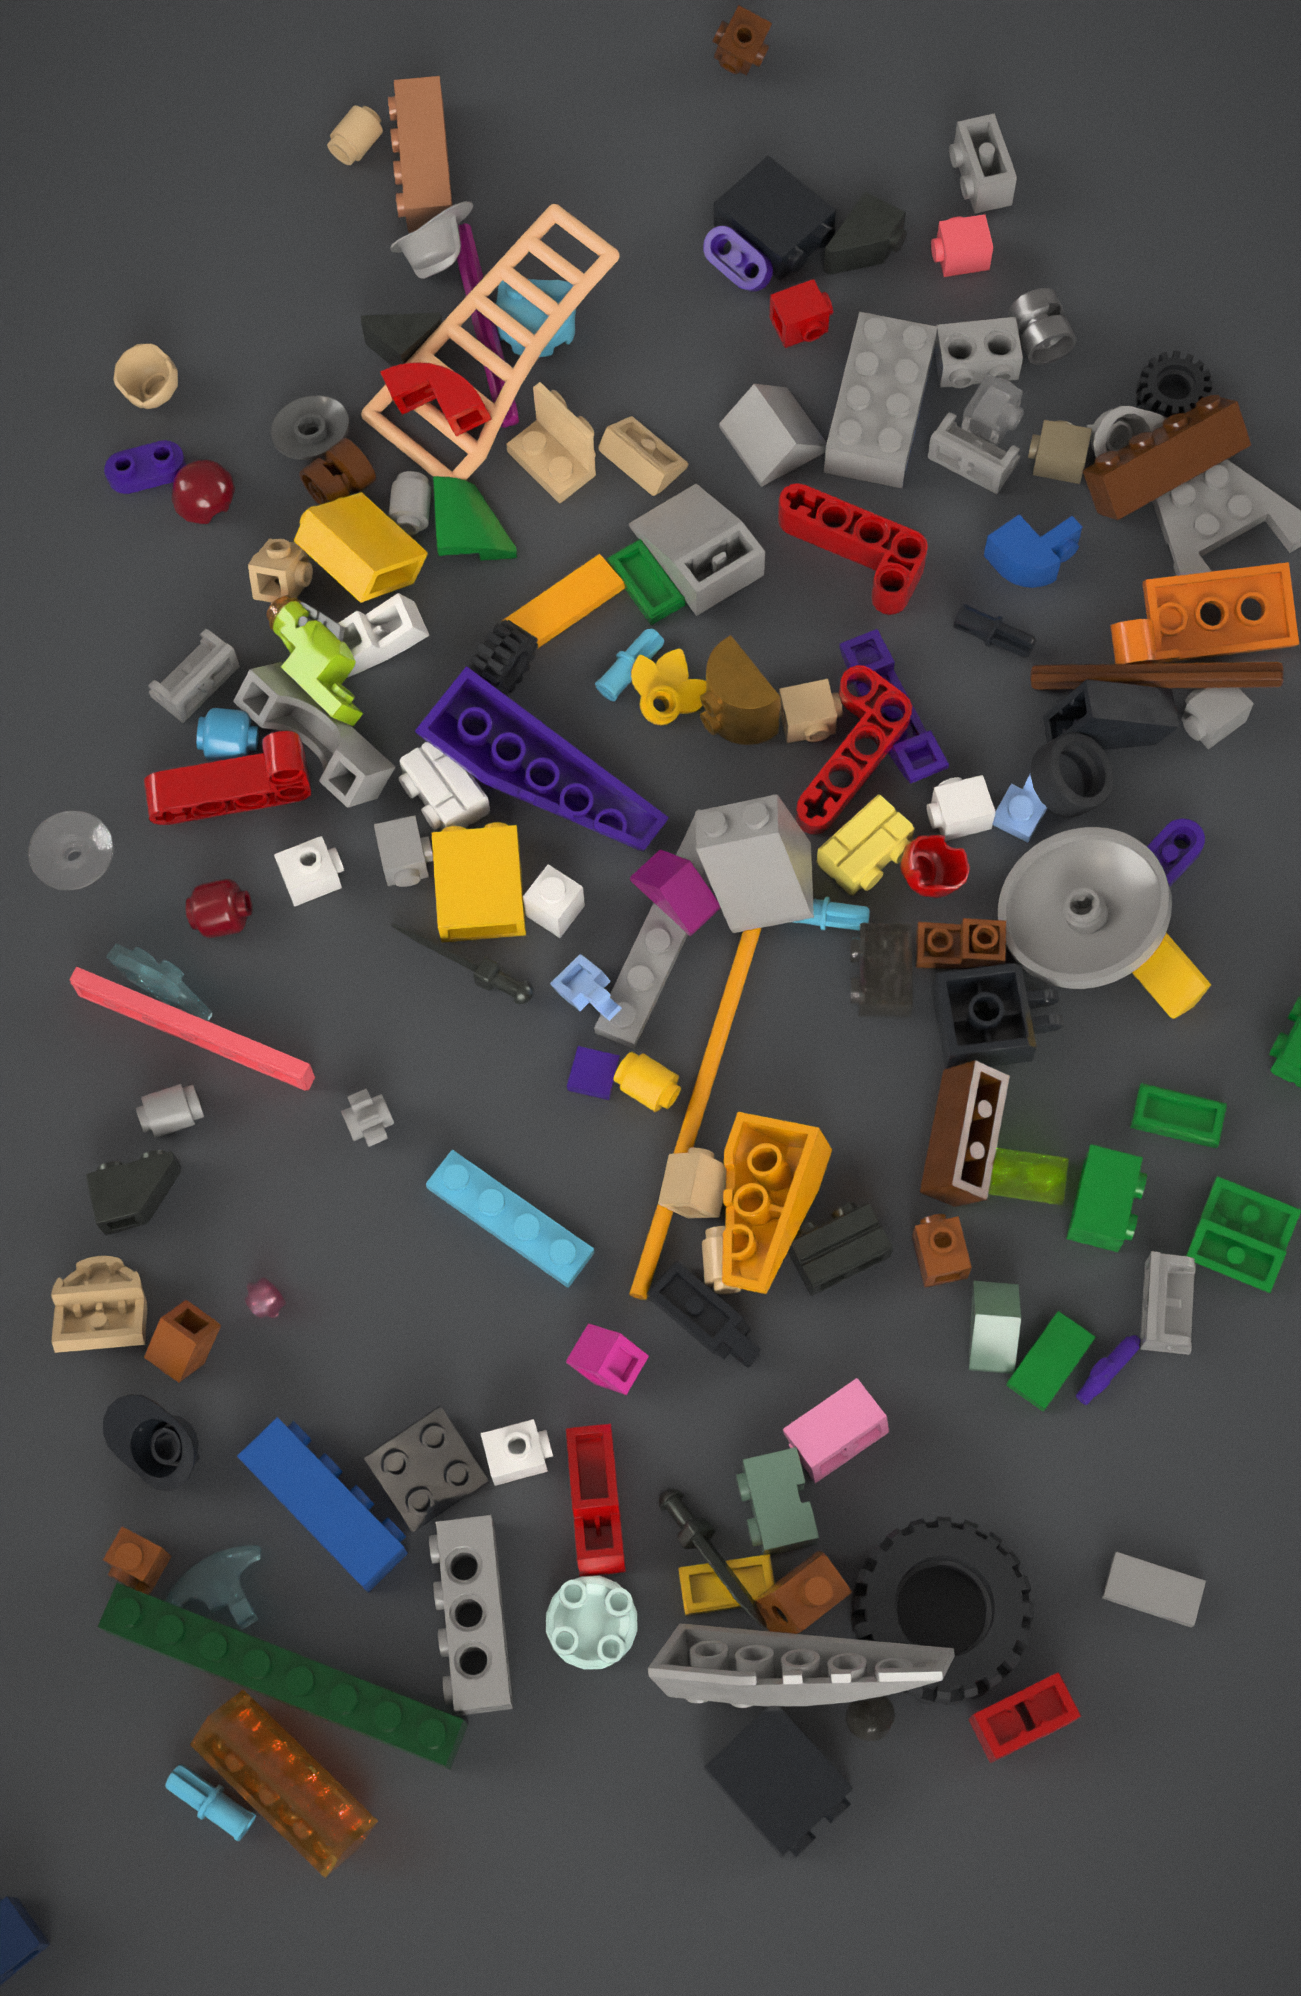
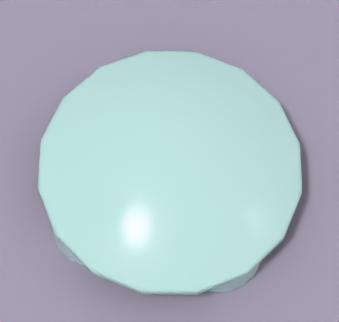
M581 1576L565 1582L552 1597L546 1612V1634L553 1650L566 1663L581 1669H603L618 1662L630 1650L638 1631L637 1611L631 1594L617 1582L602 1576Z

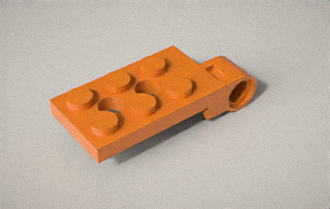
M1289 562L1147 579L1142 582L1147 619L1129 620L1110 625L1115 664L1165 663L1299 645ZM1251 598L1260 604L1262 612L1258 620H1248L1243 616L1241 604L1244 599ZM1211 603L1219 608L1221 619L1217 625H1207L1202 621L1200 610L1204 604Z

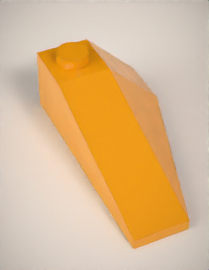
M737 1112L724 1149V1166L726 1168V1189L723 1190V1204L726 1206L722 1256V1282L724 1285L767 1294L819 1191L832 1153V1148L819 1127Z

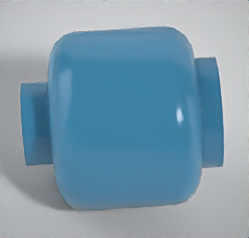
M212 708L208 711L206 717L199 718L196 744L198 750H203L207 760L221 761L248 756L249 751H257L259 726H251V718L246 711Z

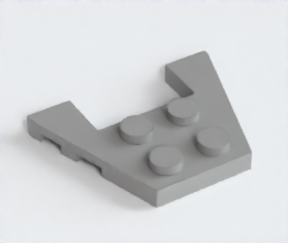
M1228 459L1152 501L1166 545L1169 544L1174 560L1173 568L1176 576L1212 572L1202 559V556L1262 522L1268 524L1289 553L1301 547V510Z

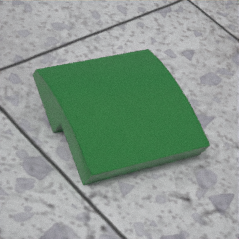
M1216 1176L1186 1256L1194 1258L1195 1263L1271 1293L1287 1253L1286 1248L1300 1216L1301 1209Z

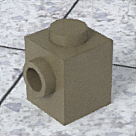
M1044 420L1041 435L1033 434L1028 458L1035 459L1032 475L1080 484L1092 428L1075 426L1070 422L1062 420Z

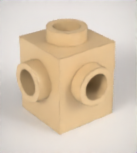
M269 539L248 564L252 595L255 600L287 605L294 601L312 580L313 567L308 561V554L298 544L285 539Z

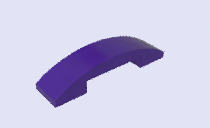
M878 629L839 644L847 669L856 665L866 666L907 696L894 671L895 661ZM861 681L853 682L859 697L865 696L870 692L869 687ZM912 705V714L906 731L888 752L910 784L949 768V763L932 731L925 730ZM887 706L881 710L882 717L889 722H896L903 718L902 711L895 706Z

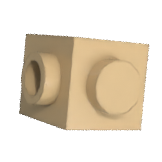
M828 679L779 688V696L781 697L780 718L787 743L802 740L818 742L832 734H836L837 718L843 717L840 696L838 692L831 693Z
M693 1147L689 1148L688 1153L669 1154L658 1205L688 1219L720 1217L723 1190L726 1189V1168L724 1164L714 1159L713 1152L702 1148Z

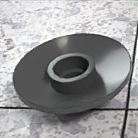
M322 395L305 396L290 402L277 413L271 425V438L276 449L289 458L296 460L317 459L325 456L328 449L341 439L347 437L350 419L345 407L339 401Z

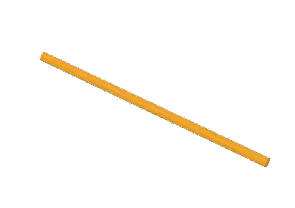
M762 928L742 932L674 1153H688L689 1148L694 1147ZM658 1204L629 1293L630 1296L640 1300L647 1299L646 1293L650 1289L673 1215V1211Z

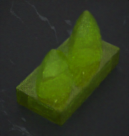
M996 1148L988 1194L1062 1205L1065 1196L1069 1158Z

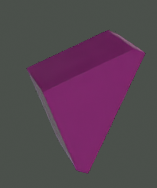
M661 849L630 877V881L689 936L693 935L721 908L718 900L690 860Z

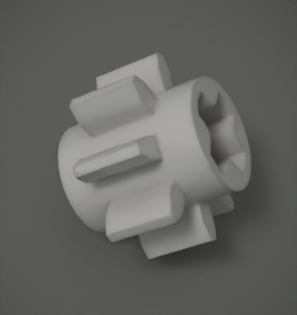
M366 1088L347 1096L351 1107L342 1110L341 1113L353 1141L364 1137L368 1146H372L388 1139L384 1128L393 1125L394 1121L382 1094L371 1098Z

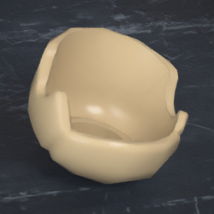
M136 344L126 350L115 364L113 379L116 387L133 405L139 408L152 409L158 408L170 400L178 387V370L171 358L154 344Z

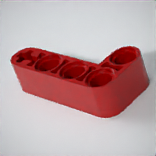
M791 484L782 490L779 497L778 522L781 529L791 536L875 570L872 603L876 610L887 615L903 611L924 572L928 550L925 537L911 528L804 484ZM834 522L840 524L841 526L833 528L827 526L826 524ZM874 538L878 540V542L868 543L865 542L863 539ZM909 553L914 555L915 558L907 559L900 555ZM885 586H894L899 590L890 592L883 588Z
M856 665L847 669L841 678L839 689L841 704L857 716L860 721L802 793L797 802L796 821L800 828L808 834H821L830 828L909 725L912 714L910 699L866 666ZM861 681L869 687L870 692L865 696L856 697L848 691L847 686L852 682ZM887 706H895L902 711L903 718L896 722H889L882 717L881 710ZM869 738L877 744L878 750L873 754L864 755L856 749L855 743L860 739ZM836 771H845L851 776L852 783L847 787L839 788L830 782L829 777ZM824 793L828 799L823 806V818L819 815L814 816L812 819L808 818V807L815 809L822 801Z
M293 731L274 732L265 736L262 740L264 753L164 770L148 775L144 779L149 820L157 825H170L295 803L307 799L311 795V786L306 754L300 736Z

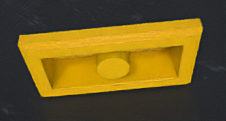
M1167 932L1153 955L1132 972L1172 1019L1193 1008L1211 986V983Z

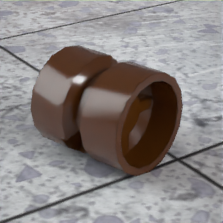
M347 438L341 439L326 451V460L317 458L299 473L303 485L318 505L335 501L340 497L350 496V492L360 493L376 481L375 471L366 456Z

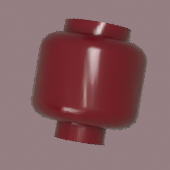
M231 879L199 884L193 889L191 897L186 899V915L191 928L195 931L198 930L202 936L207 938H216L241 932L246 925L247 916L252 915L253 912L250 894L247 890L242 891L239 885Z

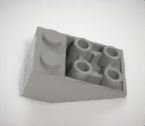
M694 484L629 523V527L638 539L643 541L684 596L686 603L696 616L764 576L765 550L738 517L698 484Z

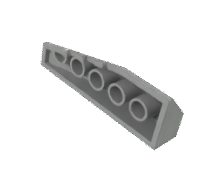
M680 1623L649 1665L648 1674L668 1697L684 1698L691 1703H704L707 1701L724 1702L738 1708H747L753 1705L812 1706L846 1703L891 1695L942 1681L954 1659V1648Z

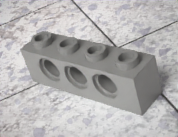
M491 1515L436 1522L437 1535L429 1536V1547L432 1564L440 1563L441 1581L434 1582L433 1587L436 1610H444L446 1628L438 1629L441 1658L449 1657L451 1674L450 1676H443L445 1705L453 1704L454 1712L458 1716L514 1709L494 1520ZM462 1558H472L478 1563L476 1574L468 1580H459L453 1576L454 1565ZM468 1604H476L483 1611L480 1622L473 1627H463L458 1623L459 1611ZM472 1651H481L487 1655L486 1668L477 1675H469L462 1669L464 1657Z

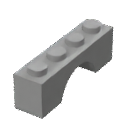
M282 662L250 669L233 702L241 710L246 711L249 717L261 728L298 733L301 741L321 761L323 774L319 782L347 808L378 799L395 766L352 726L331 717L281 668Z

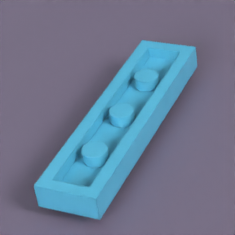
M454 1150L450 1151L426 1183L428 1190L567 1288L570 1287L595 1253L594 1248Z

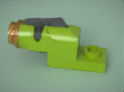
M288 595L277 598L269 606L266 617L271 630L280 637L291 653L281 668L331 717L354 726L364 713L352 703L355 696L346 687L341 685L356 664L351 650L343 642L345 628L298 598H292Z

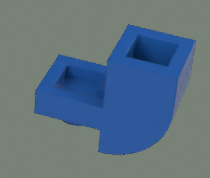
M1019 514L987 536L984 557L1009 582L1022 587H1042L1056 581L1060 563L1067 561L1077 552L1083 527L1071 516L1040 537Z

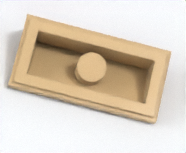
M633 416L607 426L599 444V451L652 496L661 493L689 465L687 461Z

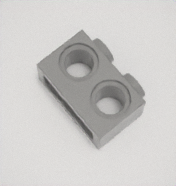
M1016 317L936 325L938 329L934 354L940 388L952 386L954 388H965L972 384L991 382L994 384H1005L1011 380H1019L1023 355ZM994 352H999V353H1002V354H1004V355H996V354H993V353H994ZM959 356L963 357L964 359H956L954 357Z

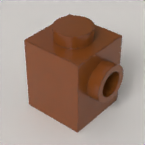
M935 1214L921 1219L920 1224L914 1227L912 1240L924 1288L968 1279L972 1266L959 1216L947 1219L945 1214Z
M185 1300L160 1318L144 1358L180 1383L204 1365L221 1324L191 1302Z

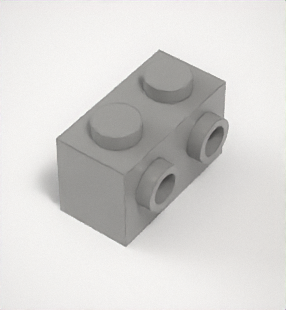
M995 113L958 121L954 144H950L949 153L953 167H959L962 175L960 177V186L964 199H970L975 214L1011 206L1017 175Z

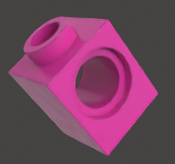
M588 1323L567 1358L566 1363L593 1384L627 1395L649 1356L621 1333Z

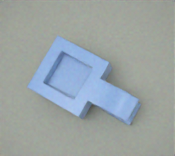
M1029 775L1023 789L1013 784L1010 785L996 810L993 821L995 827L1027 843L1030 841L1047 810V807L1040 801L1033 788L1031 775Z
M581 954L550 983L560 996L579 1011L590 1003L610 1021L622 1009L610 998V993L604 989L611 981L602 970Z

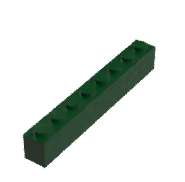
M116 1583L97 1626L112 1636L448 1770H451L468 1726L461 1718L120 1583Z

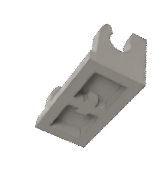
M949 412L930 438L928 459L998 494L1019 462L1020 455H1018L1020 448L1012 445L1006 452L958 427L957 423L954 422L957 416Z
M205 629L200 634L202 637L200 640L201 644L161 683L153 680L148 685L151 689L149 691L151 698L182 723L240 667L234 648L208 629Z
M1151 1251L1145 1261L1140 1350L1190 1355L1192 1349L1194 1275L1196 1271L1194 1258Z

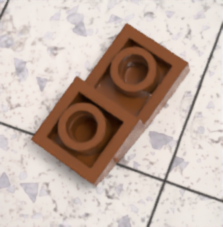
M963 918L961 924L918 922L916 930V968H973L1005 964V920Z

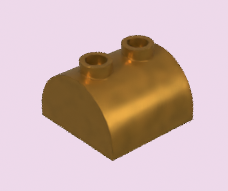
M730 635L712 650L708 658L706 692L700 696L701 703L706 711L700 714V719L711 735L718 733L724 739L741 745L759 744L778 734L781 697Z

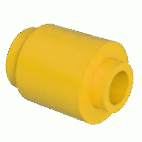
M633 1051L628 1053L614 1075V1081L620 1084L622 1092L654 1112L659 1111L662 1107L669 1109L681 1091V1087L677 1085L679 1075L644 1053L640 1055Z

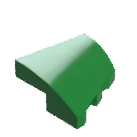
M433 476L438 556L479 553L480 561L517 558L516 546L476 485L458 478Z

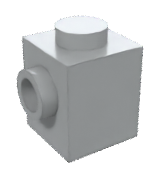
M1196 688L1185 699L1187 705L1181 720L1189 736L1196 741L1200 740L1209 750L1247 721L1254 703L1240 688Z
M415 815L374 824L383 871L388 886L408 887L417 884L421 879L429 878L426 863L433 861V853L429 836L420 838Z

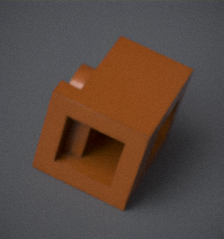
M122 1526L103 1560L112 1566L107 1574L108 1576L132 1589L150 1595L172 1556L162 1547Z

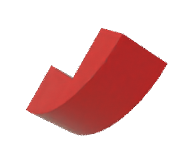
M418 362L399 364L380 371L389 393L402 415L437 398L443 414L456 437L492 420L474 387L461 375L448 368L431 363Z

